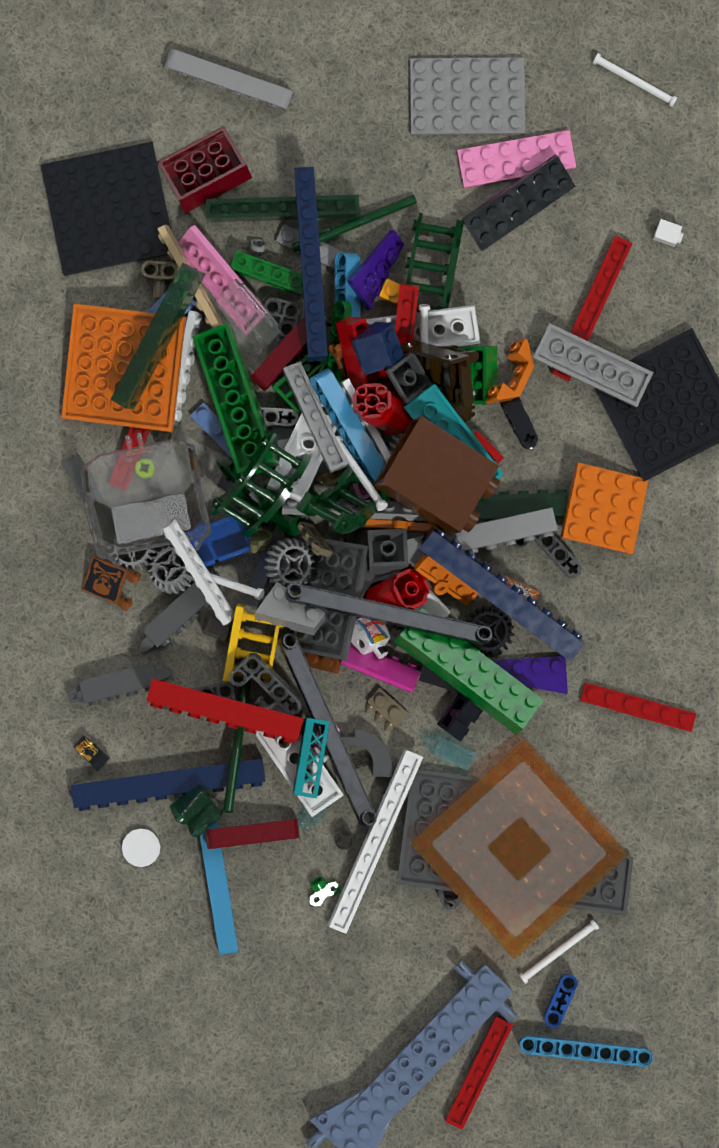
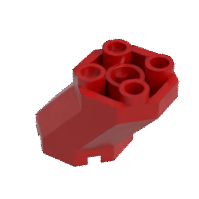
M380 383L363 384L353 394V412L366 423L382 429L387 435L404 434L409 423L413 420L404 409L406 404H404L401 397L390 392L386 386Z
M409 568L368 589L362 599L414 610L427 603V595L430 593L431 588L425 576L413 572L414 570ZM371 620V622L374 623V624H380V625H385V624H386V623H381V622H377V621Z

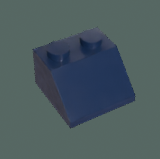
M375 322L351 341L363 375L390 368L404 358L393 323Z

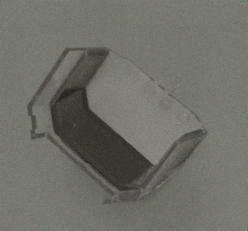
M137 433L136 437L139 446L132 448L131 437L127 435L125 439L128 449L97 455L81 468L84 509L97 557L103 560L107 559L113 562V565L120 568L119 555L170 545L172 543L166 538L163 528L173 519L177 520L187 538L194 540L196 552L198 551L201 543L205 538H208L212 530L202 476L193 444L171 439L144 445L142 434Z

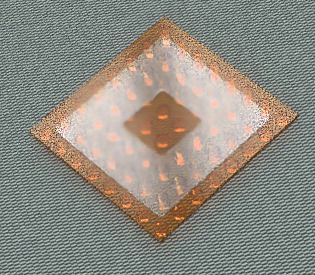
M525 740L410 842L513 959L519 956L628 856L623 848Z

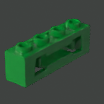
M236 250L230 266L236 274L303 297L301 273Z

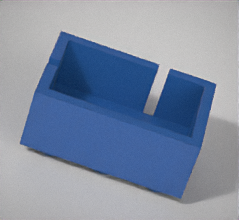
M230 516L186 533L187 538L206 568L216 565V560H219L221 563L250 552L251 541L249 537L247 538L242 534L243 524Z

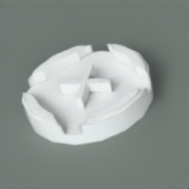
M140 828L126 835L122 844V852L128 863L137 867H144L156 861L160 854L161 846L158 837L153 832Z

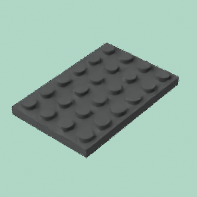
M324 539L333 551L326 557L316 555L311 550L312 546L309 542L304 540V545L310 547L308 551L313 553L310 559H313L315 562L311 563V567L314 570L309 572L312 577H306L308 583H302V585L361 598L369 561V546ZM320 609L325 612V620L314 636L285 627L284 634L293 633L296 635L303 652L347 661L356 617ZM286 637V645L291 646V640Z

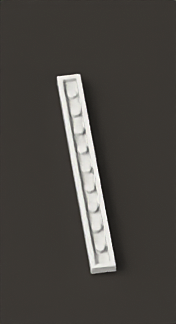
M404 749L376 812L377 821L369 828L328 922V927L347 933L423 756Z

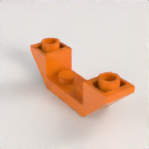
M526 338L514 341L509 348L510 352L507 358L517 365L513 371L514 375L507 385L501 383L492 386L487 393L488 397L485 403H499L521 396L534 368L529 343Z

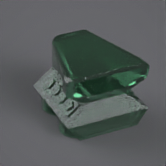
M200 784L170 805L175 820L183 825L186 824L190 835L194 838L202 835L207 827L215 823L223 813L219 801Z

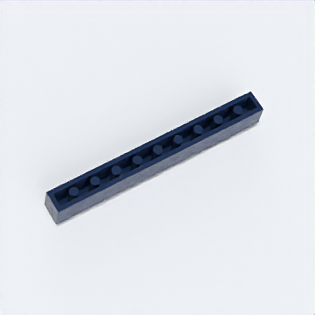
M314 167L294 168L307 357L308 362L326 361L328 354Z
M433 527L429 529L418 543L421 551L571 662L585 644L582 634L575 629L573 631L568 629V624L560 618L556 620L552 617L553 613L546 607L540 608L537 605L538 602L533 597L524 596L522 594L523 591L518 586L508 584V579L500 573L496 575L492 572L493 568L486 562L481 564L476 560L478 557L471 551L465 552L461 549L462 545L455 539L449 540L446 537L447 534L442 529L437 528L436 530Z
M263 758L240 761L236 789H242L244 784H251V787L262 786V782L266 781ZM230 763L71 785L74 808L79 807V811L91 810L90 806L98 805V808L110 807L109 803L117 802V806L129 804L128 800H136V803L148 802L150 797H155V800L167 799V795L174 794L175 798L185 797L186 792H193L194 795L205 794V790L212 789L213 793L224 791V787H227Z

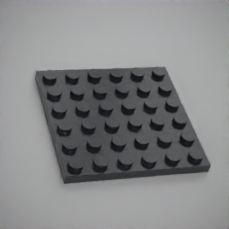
M153 141L41 164L64 276L168 255L167 251L169 249L166 243L163 244L158 237V228L163 225L170 227Z
M693 328L629 360L653 372L637 408L594 388L643 482L719 443V378Z

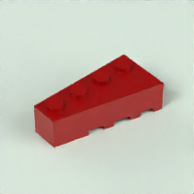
M347 317L337 322L336 327L347 376L355 391L363 384L380 383L386 387L392 385L386 369L363 375L351 341L369 328L366 319Z

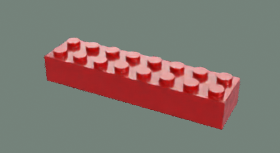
M152 679L146 700L151 702V707L162 710L163 706L170 707V712L181 714L182 711L188 712L189 717L196 719L204 716L207 717L206 721L215 724L223 721L226 722L225 726L234 729L242 726L245 727L244 731L253 734L261 731L264 732L263 736L272 739L280 736L283 737L282 741L294 744V741H299L304 723V718Z

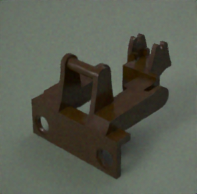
M417 340L400 344L402 351L420 356L421 366L431 383H434L437 387L438 384L444 382L442 363L449 364L450 385L447 386L448 395L444 397L464 423L475 415V412H471L472 409H475V406L472 405L474 397L470 364L477 362L479 353L474 350L460 349L456 345L434 346Z

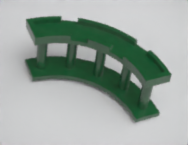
M419 213L418 220L414 219L412 231L416 232L411 257H407L405 268L409 269L406 284L419 285V291L439 294V297H443L441 306H430L428 311L449 308L464 223L462 220L457 219L456 226L451 228L421 223L423 213ZM420 230L450 235V238H453V243L442 244L418 239ZM421 247L447 252L450 255L449 264L440 265L415 260L416 249ZM413 268L443 273V275H446L445 286L441 285V287L411 282Z
M275 433L264 436L259 443L260 448L246 470L237 476L235 483L220 497H216L211 504L212 510L210 514L212 516L222 511L242 523L244 527L242 534L247 538L260 530L261 527L259 525L263 521L267 523L280 509L293 491V488H291L296 478L300 479L312 458L306 453L299 457H294L274 444L273 441L277 436ZM269 450L291 463L292 468L288 475L283 476L262 462ZM257 468L280 482V487L275 493H269L250 480ZM245 486L266 499L267 503L258 509L239 497L238 493ZM233 501L252 513L253 516L247 518L229 507L228 504Z
M220 457L216 463L227 481L231 480L234 484L239 474H237L233 459ZM267 483V484L263 487V489H265L266 491L270 492L271 489L267 488V485H268V483ZM245 486L238 493L239 497L258 509L267 503L263 497ZM308 490V493L311 495L320 496L317 492ZM281 506L270 520L277 524V529L295 537L300 532L296 521L302 515L288 516L280 512L282 510Z
M349 465L336 480L337 486L333 489L329 487L319 497L306 492L296 507L298 511L307 516L318 515L334 524L332 529L340 534L351 533L360 527H364L377 511L376 503L373 499L368 503L348 492L353 483L362 485ZM375 488L382 500H389L390 496ZM340 499H346L362 509L355 513L337 502ZM333 509L341 514L337 515L330 510Z

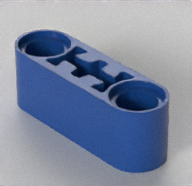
M570 973L563 974L560 977L544 1013V1021L551 1028H556L562 1023L577 988V979ZM572 978L573 985L569 988L564 987V979ZM560 988H562L565 992H570L569 995H567L566 993L564 994L563 999L565 1000V1003H561L559 1006V1010H562L561 1013L556 1009H551L552 1006H554L555 1008L557 1007L558 1002L556 1001V998H560L562 996L563 992L559 991ZM551 1013L558 1015V1020L555 1023H549L547 1020Z

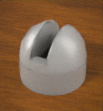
M253 239L250 244L251 252L258 255L264 253L266 243L261 239Z

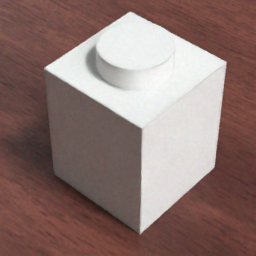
M660 219L653 240L675 247L677 243H681L683 238L682 226Z

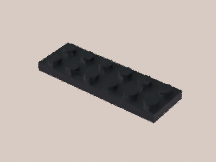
M555 154L463 217L462 221L479 249L483 251L576 186L561 160Z

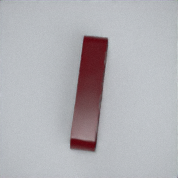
M305 316L250 377L263 391H266L283 372V368L289 366L307 346Z
M298 819L205 830L207 849L300 838Z

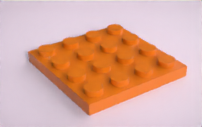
M579 462L576 463L560 538L633 554L649 480L643 482L640 477Z

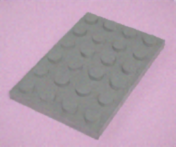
M524 58L410 59L411 135L525 134Z

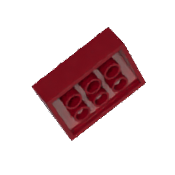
M225 127L210 133L157 162L185 214L252 179L247 164Z

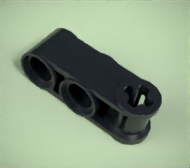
M520 397L500 402L521 446L528 450L533 449L537 445L538 436ZM526 436H529V438H534L532 444H530L529 442H524L526 440Z

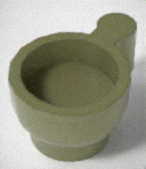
M260 528V530L250 536L251 553L267 550L272 537L269 530Z

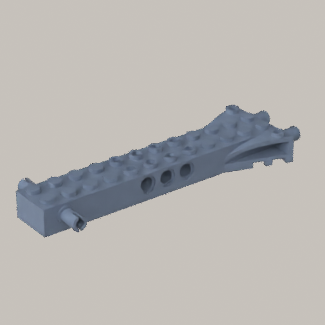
M461 960L458 964L464 970L458 965L454 967V970L466 980L465 984L363 1090L310 1117V1121L317 1127V1131L306 1141V1144L310 1146L316 1141L311 1148H317L325 1139H329L337 1148H378L391 1119L494 1012L498 1011L508 1023L513 1021L508 1013L513 1018L518 1014L505 1003L506 999L513 993V990L485 963L477 971L473 972Z

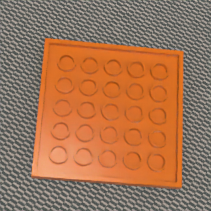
M74 304L61 418L173 432L186 317Z

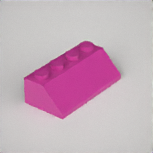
M352 643L350 644L347 661H341V665L410 693H413L420 675V671L417 670L418 666L407 663V666L399 663L401 659L391 655L389 658L383 657L378 659L374 652L365 655L361 654Z

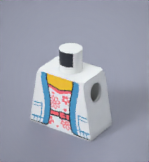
M364 618L357 619L351 640L353 645L361 654L365 655L374 652L378 659L385 657L388 652L384 646L390 639L386 626L374 624L371 620Z

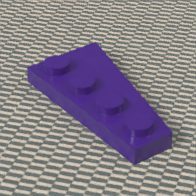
M395 230L388 231L347 281L367 310L373 309L375 305L373 302L376 296L380 295L381 286L390 274L389 269L391 265L395 264L404 246Z
M564 656L493 660V662L526 687L568 694L566 658Z

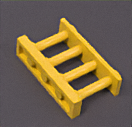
M237 603L223 681L230 682V674L235 667V658H245L250 653H256L241 650L238 647V642L242 639L272 644L271 655L257 654L269 663L273 669L280 628L284 629V626H276L274 637L244 631V629H241L242 621L246 622V620L270 625L272 623L255 620L254 613H248V610H244L245 604ZM241 672L234 673L235 678L236 676L244 677ZM263 673L261 675V678L264 681H269L272 679L271 675L268 673Z

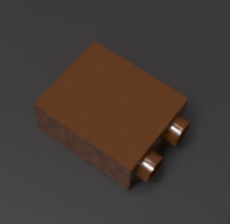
M420 416L411 420L373 486L450 535L460 533L462 529L469 533L481 515L480 512L475 510L481 496L488 500L499 485L500 480L494 477L499 465Z

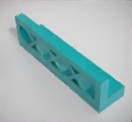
M305 718L292 795L317 799L329 721ZM314 723L325 725L324 732L319 737H316L313 732ZM317 741L321 750L320 753L313 756L309 750L310 745ZM314 761L318 766L317 772L310 776L306 770L307 764ZM309 780L314 784L313 794L303 792L304 783Z

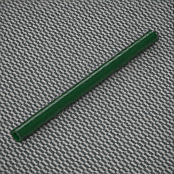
M414 195L408 196L320 232L319 243L417 203ZM299 242L291 244L294 253L300 251Z
M249 680L240 687L239 701L247 704L251 685ZM238 726V729L234 730L223 812L233 813L245 728L242 726Z

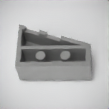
M276 582L256 610L255 620L272 623V625L288 627L291 630L314 636L325 620V612L319 608L289 602L285 597L287 588ZM290 591V593H291L292 595L297 596V594H295L294 592Z

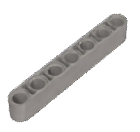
M174 49L169 50L163 67L166 70L176 71L175 73L183 76L189 75L194 77V80L203 83L205 81L212 83L211 85L214 87L229 89V92L234 94L246 95L247 98L257 102L260 100L265 102L266 105L283 108V111H287L293 95L291 90Z

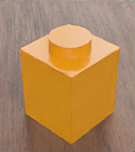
M387 279L380 292L379 299L396 307L400 284Z

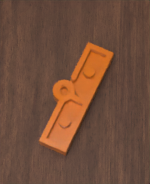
M369 519L365 526L361 528L379 530L407 529V532L427 533L431 527L436 530L439 527L426 521L424 523H416V521Z
M425 553L413 566L416 571L433 582L432 589L437 595H443L447 592L468 606L479 594Z

